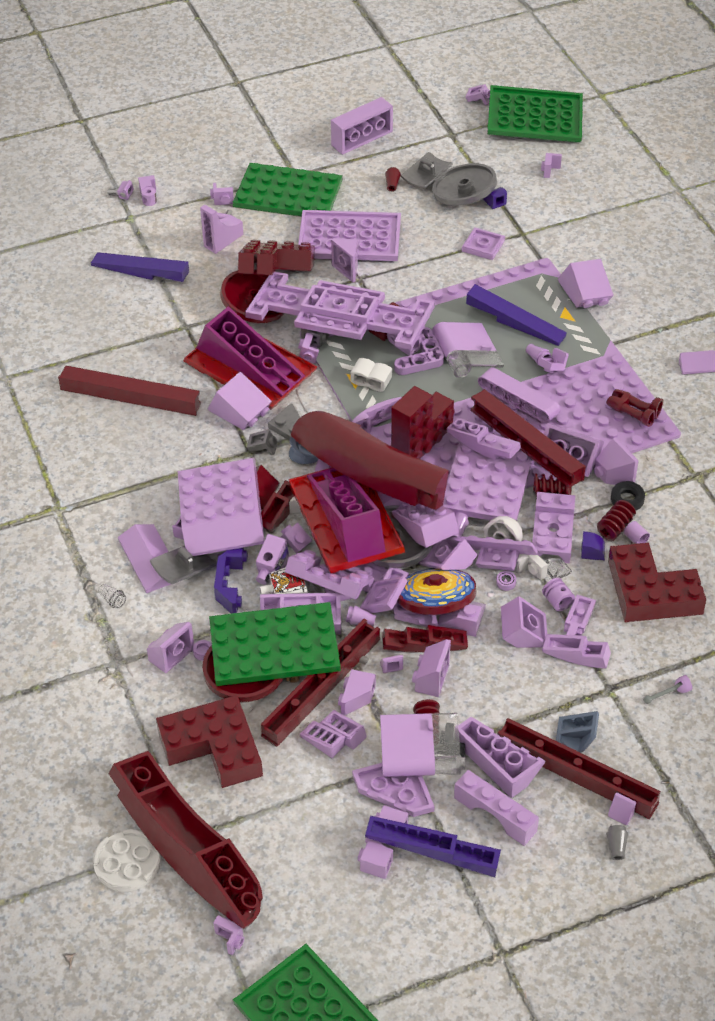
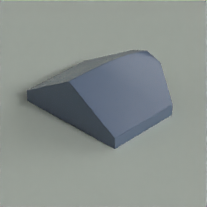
M594 711L559 717L556 741L580 753L584 752L596 738L599 712Z

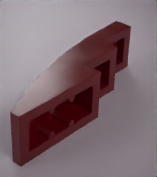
M428 625L426 630L406 627L404 631L384 628L382 632L384 650L424 653L426 647L446 639L451 640L450 651L466 650L468 648L467 631Z

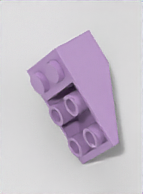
M403 504L398 509L392 511L393 516L415 542L425 548L459 533L454 511L444 506L433 510L420 504L416 506Z

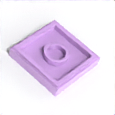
M474 227L462 246V252L493 260L504 243L505 236Z
M403 576L375 581L360 608L369 613L392 610L408 582L407 579Z

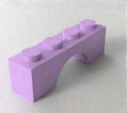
M467 770L455 783L454 799L471 810L473 808H482L490 812L502 824L506 834L523 846L537 832L539 821L537 815L470 770Z

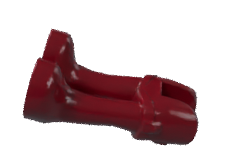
M615 389L612 396L608 397L606 404L613 410L627 413L648 427L652 426L654 420L659 417L664 400L659 397L653 399L651 403H646L634 397L631 393Z

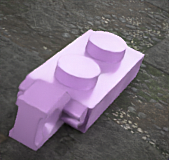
M576 595L565 621L564 631L567 632L566 635L582 636L596 605V600Z

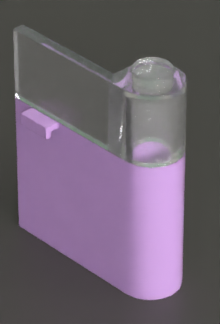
M440 322L433 327L432 332L455 377H465L472 367H504L482 323Z
M457 713L380 715L383 777L460 775L461 770H465V757H461Z

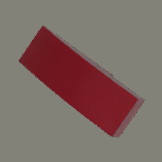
M287 480L284 481L277 493L274 492L261 512L263 528L270 532L275 530L290 514L289 502L294 495Z

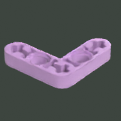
M424 327L420 334L421 350L423 353L395 360L394 371L398 375H407L443 365L444 353L430 328ZM432 345L434 348L429 349L426 346ZM416 361H422V362H424V363H423V364H416L415 362H416Z

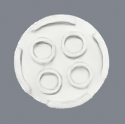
M126 829L109 838H104L97 846L93 856L94 870L99 881L107 888L120 892L138 890L149 884L157 875L161 864L160 853L142 831Z

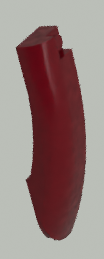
M324 411L309 412L301 416L294 424L291 437L314 456L342 474L412 506L420 504L433 510L443 506L449 470L404 453L363 430L360 427L361 425Z
M149 751L114 763L108 774L120 790L117 796L155 849L188 885L220 913L243 929L251 925L261 910L262 889L257 877L230 838L225 839L193 810L169 781Z

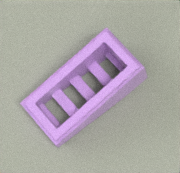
M335 710L320 722V724L346 737V745L352 749H355L367 737L363 725Z
M314 720L300 733L301 738L330 758H333L346 745V737ZM313 729H316L312 735L309 734Z

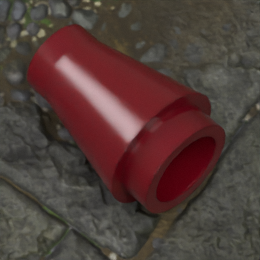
M390 167L385 172L387 190L394 192L397 189L401 173L398 168Z

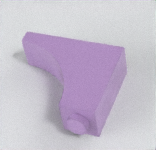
M207 205L200 207L204 247L216 254L243 235V222L232 215L219 219L217 211Z

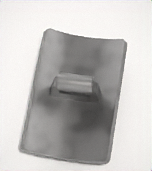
M428 152L401 175V178L413 186L426 188L440 174L450 168L453 163L443 161Z
M185 546L150 560L151 565L159 576L170 584H175L217 566V562L207 554L193 556Z

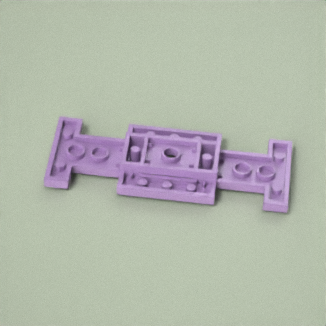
M274 272L273 275L268 276L245 313L246 318L263 320L269 310L297 316L294 321L297 328L358 340L362 339L367 329L398 335L394 341L395 347L412 350L435 307V302L417 299L412 309L383 304L385 292L319 280L318 284L313 285L311 289H304L285 285L288 281V274Z

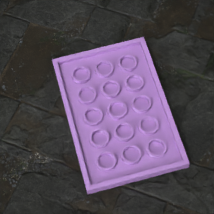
M303 210L298 245H301V242H309L311 245H315V259H332L331 239H358V260L398 261L401 213Z
M459 441L446 486L443 506L454 511V513H464L467 517L491 521L498 516H509L517 521L532 458L519 450L511 459L499 456L494 460L475 452Z

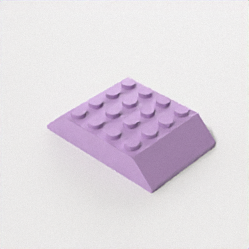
M255 457L178 471L183 538L185 548L193 556L264 543Z

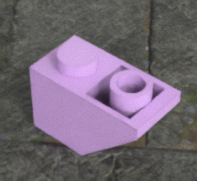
M351 669L350 676L344 680V694L340 693L338 705L341 706V714L347 715L371 703L376 687V674Z

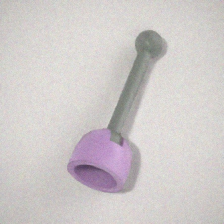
M683 675L676 679L675 686L652 696L646 695L643 701L649 704L653 699L675 690L680 693L689 692L692 690L691 681L687 675Z

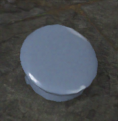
M290 438L289 457L292 461L300 464H311L318 461L319 458L306 450L294 438Z

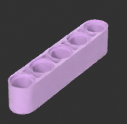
M489 368L478 378V384L482 389L487 390L492 395L543 423H549L560 412V406L557 402L496 368Z

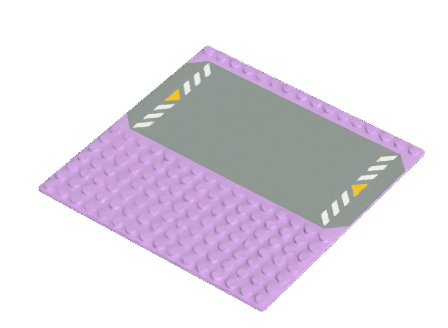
M549 258L540 259L395 302L401 307L412 309L417 299L434 301L435 307L424 326L431 330L440 322L482 323L496 349V353H464L461 360L456 363L447 362L444 356V363L440 367L407 375H398L394 371V362L396 359L408 355L396 348L388 339L382 341L370 333L368 329L361 340L329 334L327 342H324L320 348L310 345V347L319 350L316 363L351 422L367 408L389 399L403 397L413 386H416L431 395L437 391L454 400L455 412L453 422L457 418L488 427L489 433L501 435L470 411V408L474 406L471 396L483 390L478 384V378L489 368L493 367L557 402L560 406V412L549 423L604 441L602 450L615 437L631 453H635L680 438L681 432L663 408L659 417L654 420L653 425L648 427L631 415L613 410L606 404L608 397L612 396L615 389L629 392L646 403H651L655 398L588 309L584 307L576 308L560 285L558 278L561 274ZM474 284H477L567 332V335L560 345L557 346L496 321L497 316L467 305V293ZM533 344L547 349L551 356L554 348L568 353L569 356L565 370L554 371V373L544 371V368L537 365L532 357L526 353L527 346ZM428 345L426 346V348L431 349L434 348V346ZM420 349V350H418L417 352H415L414 354H419V353H423V352H422V350ZM359 358L369 359L374 363L386 364L392 368V378L383 392L372 390L367 386H358L350 381L351 371ZM416 361L415 363H416V364H423L424 362H422V361ZM496 397L544 434L547 423L535 419ZM391 418L371 426V432H369V434L390 446ZM447 432L442 440L436 443L421 460L449 470V479L459 441ZM533 459L525 489L534 485L535 473H537L539 479L542 474H545L546 479L551 474Z

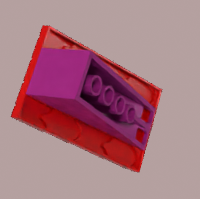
M229 306L204 326L197 347L183 360L202 374H207L223 385L241 372L272 401L268 407L270 410L276 407L279 402L286 398L317 369V366L262 337Z
M334 468L288 479L292 493L312 532V536L330 574L395 556V554L405 553L404 545L376 490L355 481Z

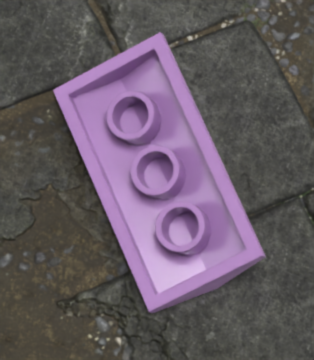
M135 524L118 537L146 593L171 585L159 576L150 563L151 559L169 552L154 524Z

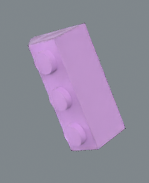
M547 423L544 435L585 465V476L589 477L595 466V459L601 453L604 441Z

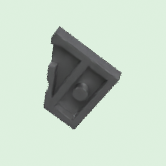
M288 405L268 422L269 429L289 441L293 426L300 418L294 405Z

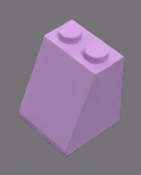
M601 259L570 263L558 278L560 285L576 308H589L598 304L603 306L608 304L609 300L614 296Z
M239 372L216 392L208 410L236 427L245 430L248 426L253 427L260 415L264 417L270 409L268 407L272 401L244 374Z

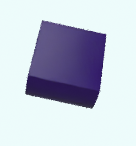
M503 187L496 188L483 200L492 209H496L507 204V191Z
M583 531L581 559L605 561V542L601 536Z

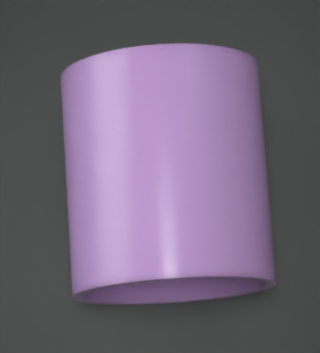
M636 521L629 523L624 530V534L634 544L646 543L650 538V533Z

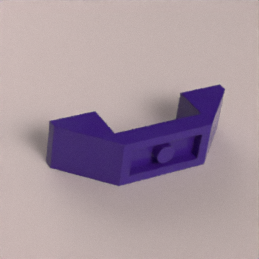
M244 547L225 551L218 556L214 582L215 600L231 614L237 613L238 608L242 607V596H238V588L228 587L226 576H230V569L243 570V564L248 559V551L244 550Z

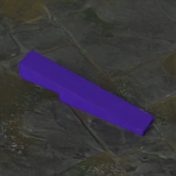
M97 252L91 261V266L149 280H153L155 276L183 282L189 273L188 261Z
M474 284L467 293V305L497 316L496 321L557 346L560 345L567 335V332L477 284Z
M370 815L365 838L494 878L496 876L500 849L457 840L458 835Z

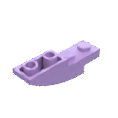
M457 418L447 427V432L462 444L494 460L499 456L511 459L521 449L520 442L491 434L488 431V427Z

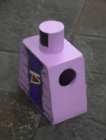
M267 534L256 559L258 570L256 581L258 583L266 585L271 572L286 567L290 557L286 539Z

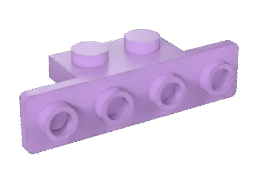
M461 536V538L466 539L473 550H480L476 561L478 568L514 571L519 554L537 555L538 553L534 544L528 540L513 541L507 538L499 540L492 537Z

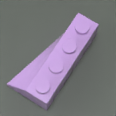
M473 717L468 718L455 727L454 742L465 743V753L510 798H513L528 787L545 763V760L532 756L523 747L520 749L512 744L510 739L505 736L500 737L494 733L493 729Z

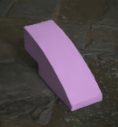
M547 634L542 648L544 653L578 665L605 669L611 654L608 642L588 641L586 636Z

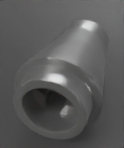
M622 825L610 826L606 833L613 860L625 859L629 833L626 831V827Z

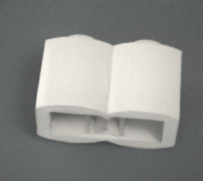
M359 358L351 371L350 381L358 386H367L372 390L383 392L392 378V368L386 364L374 363L369 359Z

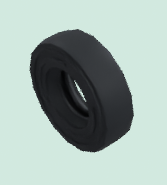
M619 482L612 488L611 502L614 505L619 500H625L635 510H638L644 504V489L635 482ZM631 493L635 498L633 500H625L621 498V494Z

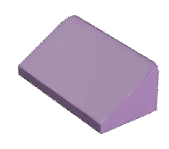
M715 350L680 353L679 365L682 374L715 372Z

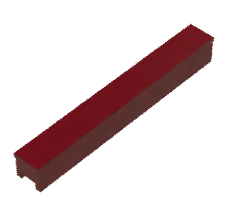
M65 365L62 373L58 376L60 390L193 416L197 415L201 405L198 397L200 394L199 390Z
M485 389L471 396V400L474 401V406L470 408L471 412L503 437L520 442L521 451L570 488L584 481L585 465Z
M364 618L337 645L341 671L308 675L261 723V737L278 747L351 669L359 663L360 658L365 656L380 641V628H374L369 625Z
M507 718L504 727L497 733L500 737L505 736L510 739L511 743L520 749L522 747L525 748L532 756L545 760L543 768L611 801H613L616 793L635 801L634 812L647 819H651L660 803L661 791L514 720Z

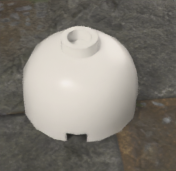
M498 516L488 522L483 529L485 535L483 538L492 537L499 540L507 538L513 541H522L523 538L521 526L515 519L509 516Z

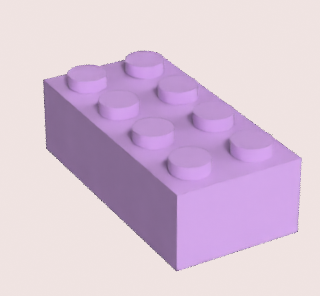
M380 97L331 119V146L343 155L393 132V106Z

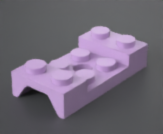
M537 492L532 543L536 547L539 557L542 554L559 555L565 563L570 564L576 495ZM555 528L558 531L552 532L549 529Z
M305 550L288 558L285 569L286 573L353 599L358 598L361 590L368 593L373 585L374 577L369 576V573L363 570H358L351 574L344 571L330 574L326 564H320L322 557L316 556V553L310 550Z
M340 593L260 594V610L330 602L335 634H341Z

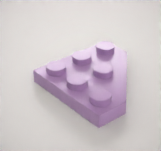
M382 763L352 771L353 779L360 794L394 809L407 812L412 817L434 812L435 807L423 776L383 777Z

